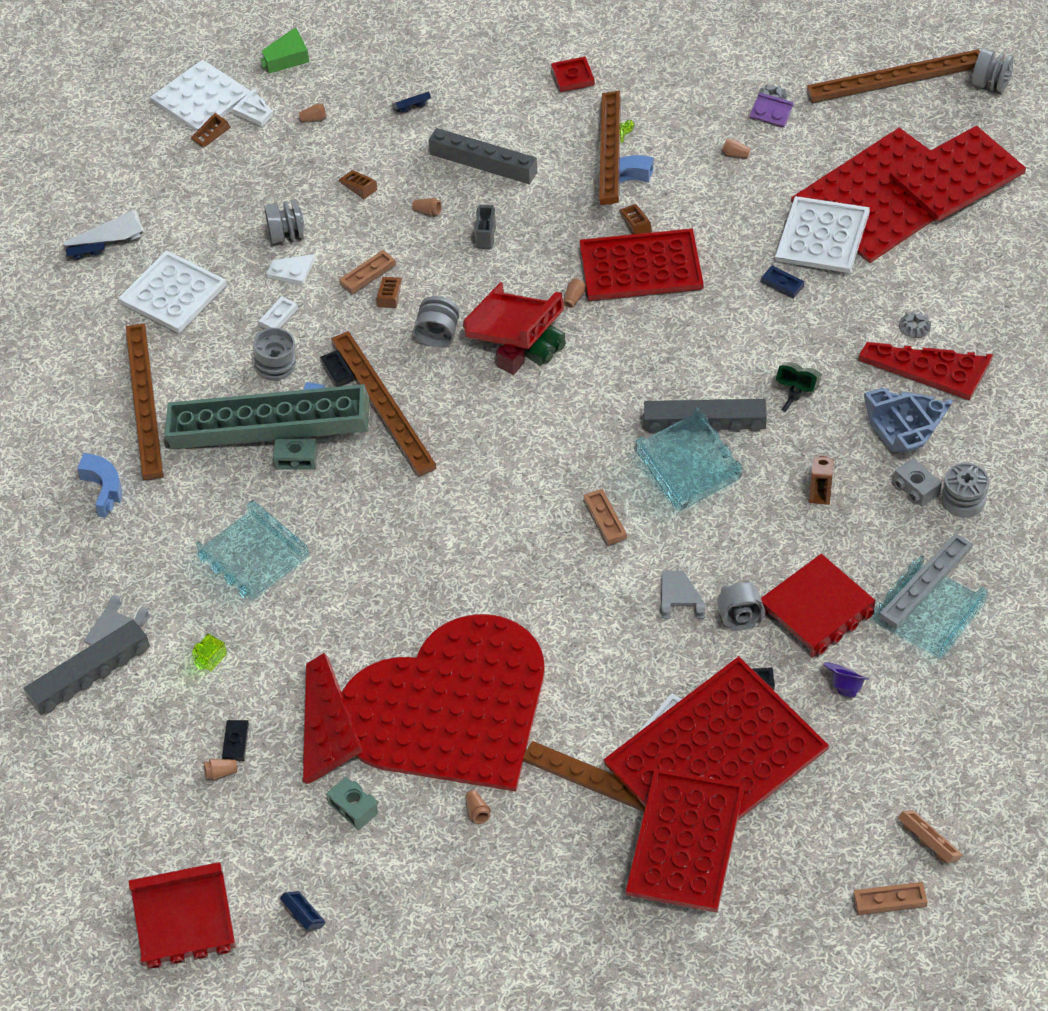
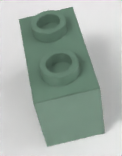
M275 439L273 456L275 470H316L318 454L316 439Z
M347 777L343 778L326 793L328 804L358 831L378 814L377 800L371 794L367 795L363 792L361 786L356 781L352 782Z

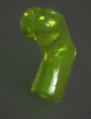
M627 120L621 123L620 142H624V136L633 131L635 127L634 121Z

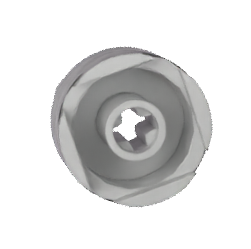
M752 582L725 585L721 588L717 605L726 627H731L733 631L751 629L755 627V623L758 620L761 622L764 619L765 609L759 592Z

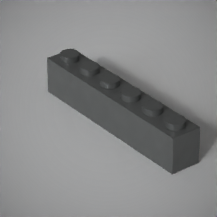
M439 128L435 129L428 140L430 155L529 185L537 174V157Z
M766 399L644 401L645 431L652 433L659 431L679 432L690 430L698 432L700 430H711L717 432L720 430L739 431L751 429L759 431L766 429Z
M134 620L129 621L25 686L24 691L27 699L40 715L53 711L61 702L72 699L74 694L80 690L89 688L93 682L99 678L107 677L118 666H124L134 656L143 654L150 647L147 635Z

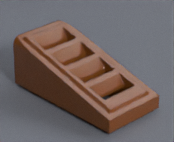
M214 113L191 137V140L205 148L231 127L227 120ZM203 137L205 140L201 141L198 138Z
M351 170L339 179L341 184L362 199H366L377 191V182L374 179L354 170Z
M637 204L619 210L632 234L652 232L650 220Z
M382 278L377 295V307L397 308L402 278Z

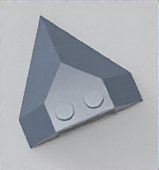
M885 388L864 393L869 422L891 452H907L924 447L954 401L946 399L944 402L934 400L932 396L903 391L901 394L891 393L889 389Z

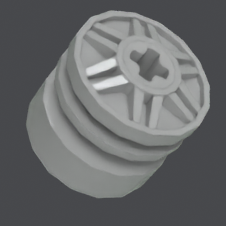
M982 48L974 67L972 85L985 88L988 81H991L990 90L994 91L997 86V91L1003 93L1012 76L1014 56L1008 55L1005 59V54L1001 53L997 60H995V51Z
M296 199L291 200V209H289L287 201H283V210L281 211L277 203L264 205L272 244L284 242L286 232L289 233L291 240H294V231L296 230L298 237L304 238L305 226L303 215Z
M431 296L422 300L413 328L417 341L425 346L443 348L450 345L454 339L460 315L457 305L450 299L440 296Z
M273 327L259 332L254 338L253 343L256 372L262 378L278 381L287 378L292 374L296 365L293 335L287 330Z
M959 463L948 469L942 493V504L945 509L958 517L969 518L979 514L986 504L989 487V477L986 471L972 463Z

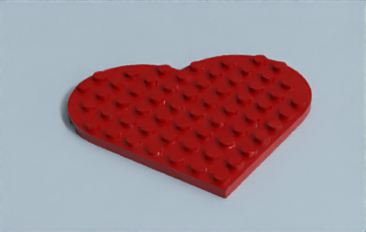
M490 614L467 615L453 619L432 632L422 644L416 658H389L365 667L354 675L342 690L343 698L363 752L356 755V757L361 762L381 770L516 792L545 675L544 656L537 640L527 629L510 619Z

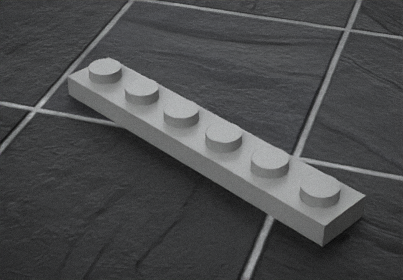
M955 533L880 612L879 618L897 629L970 552L973 543Z

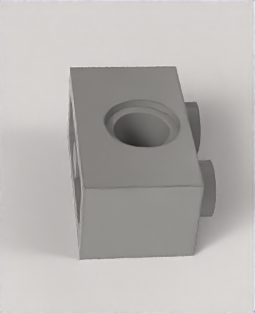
M914 458L898 467L894 473L893 482L899 490L906 492L909 499L914 503L917 502L921 507L940 495L942 483Z

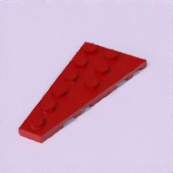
M866 342L859 354L858 360L958 397L971 400L993 360V354L979 356L975 355V352L959 354L954 350L925 347L919 350L912 349V346L904 345V348L893 347L891 344Z
M325 653L306 663L303 782L306 784L312 783L363 752L329 657Z

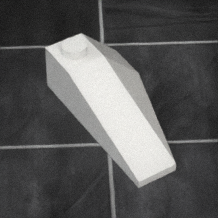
M135 209L63 243L67 246L127 238L133 240L140 237V232L144 230Z

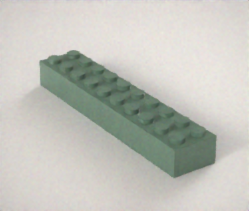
M361 384L168 402L165 438L171 449L368 432L369 395L365 385Z

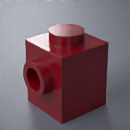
M504 344L496 352L497 367L512 375L525 363L524 348Z

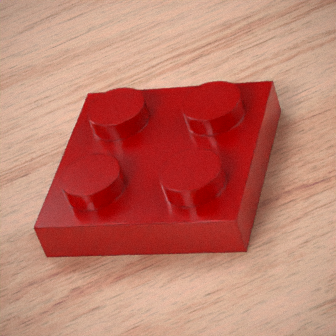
M586 56L551 63V70L560 92L595 85V79Z

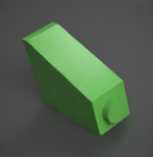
M297 28L292 29L262 50L263 58H260L263 69L266 68L269 74L309 62L308 50Z

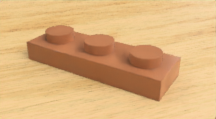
M382 250L340 278V285L351 294H354L394 267L396 261L387 252Z
M603 488L583 495L584 502L607 545L627 539V533Z
M914 810L902 811L898 819L903 822V827L909 832L915 833L924 846L933 849L937 853L938 859L944 863H953L962 857L963 854Z
M923 882L859 889L853 892L858 915L927 907L928 904Z

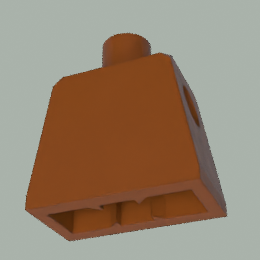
M827 456L813 458L809 503L830 505L834 459ZM819 481L825 482L824 489L817 488Z

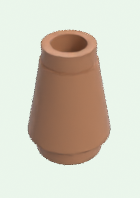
M317 103L299 112L301 122L323 121V118H327L323 103Z
M727 138L722 152L726 153L727 156L747 159L751 148L733 138Z
M436 198L414 200L412 209L413 211L430 216L439 215L441 212V201Z
M572 279L568 282L563 301L564 306L573 308L585 293L586 285L583 281Z
M209 759V761H205V777L213 781L237 773L236 760Z
M469 791L465 795L469 817L476 824L485 823L491 816V809L477 791Z

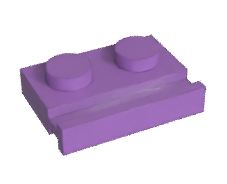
M759 93L750 118L785 128L794 103Z

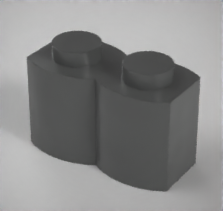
M479 205L476 210L477 220L474 225L477 248L491 249L494 245V232L496 230L495 208L493 205Z

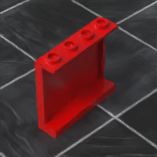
M500 282L464 319L463 328L465 329V335L468 338L529 349L564 310L563 295L560 292H555L548 300L507 294L504 293L503 282Z
M822 553L761 597L765 615L770 613L810 649L811 658L817 654L822 655L825 653L830 644L833 642L838 643L847 631H854L858 627L859 622L863 619L868 620L875 612V599Z
M221 862L128 880L129 889L132 893L142 957L140 960L143 966L153 969L161 967L163 962L171 961V964H178L184 962L187 957L194 956V959H202L208 957V953L227 954L231 952V948H236Z

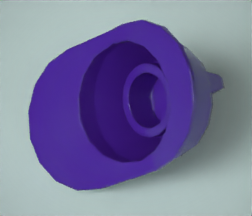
M823 663L826 668L832 671L833 687L841 695L851 698L855 697L857 692H860L865 679H870L838 664Z

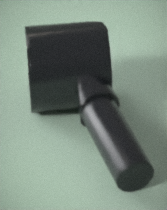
M794 386L790 387L788 400L781 409L782 411L786 412L793 401L800 399L801 390L794 392Z

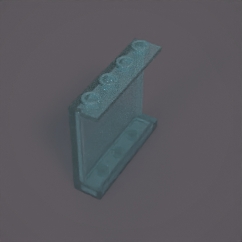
M698 407L694 409L692 415L647 439L644 436L637 439L634 446L635 452L679 513L740 480L743 473L741 464L735 461L729 447L722 443L717 430L710 426L707 416L703 412L701 413Z
M251 500L246 504L248 512L207 544L202 545L197 541L196 546L198 550L197 556L201 561H207L216 574L221 573L230 586L234 584L237 587L241 596L244 598L249 597L253 601L309 557L307 545L254 500Z
M921 554L917 561H912L906 575L902 574L900 576L897 586L888 591L885 601L877 605L874 611L876 615L875 623L942 660L986 603L988 590L980 587L977 592H974L946 576L911 615L895 629L879 618L880 612L925 566L923 564L924 556Z

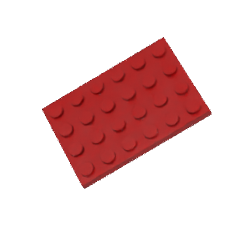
M976 125L891 171L889 178L933 218L940 221L1025 174L1026 167Z
M693 228L580 240L588 301L704 289Z
M655 768L628 879L626 895L718 913L745 784Z

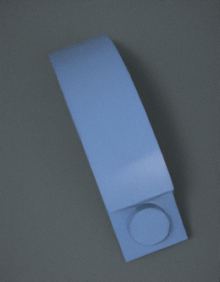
M631 155L620 158V183L628 180L649 182L654 170V157Z
M83 453L77 468L80 480L95 482L102 486L95 507L98 517L106 518L108 512L113 510L114 502L120 503L122 499V486L118 472L113 464L105 458Z

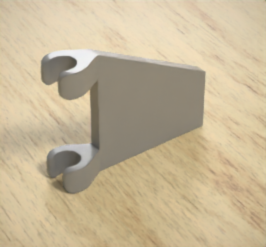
M662 571L663 619L671 618V606H696V618L705 619V603L684 571Z
M111 596L106 609L84 639L85 643L92 645L129 621L134 620L116 612L122 605L119 596ZM141 607L138 610L134 621L139 627L150 618L148 609Z

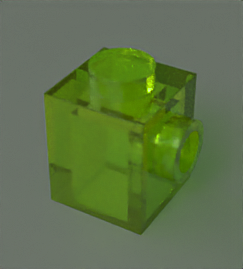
M208 633L200 642L196 643L192 650L194 663L198 668L202 670L206 668L212 672L227 655L225 643Z

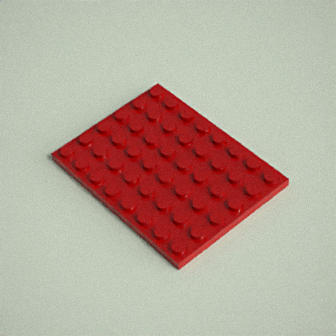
M898 127L792 196L791 202L793 203L795 196L869 207L870 213L857 254L867 262L872 263L935 220L889 178L891 171L925 154L930 149Z
M738 656L609 754L603 761L645 808L655 768L745 784L738 820H740L829 749V744Z

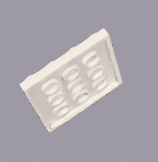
M202 59L153 94L150 99L151 102L197 132L214 113L223 117L233 110L250 90Z
M795 196L775 260L777 262L851 273L870 213L869 207Z
M166 250L118 300L120 304L180 334L225 288L227 283L225 279Z

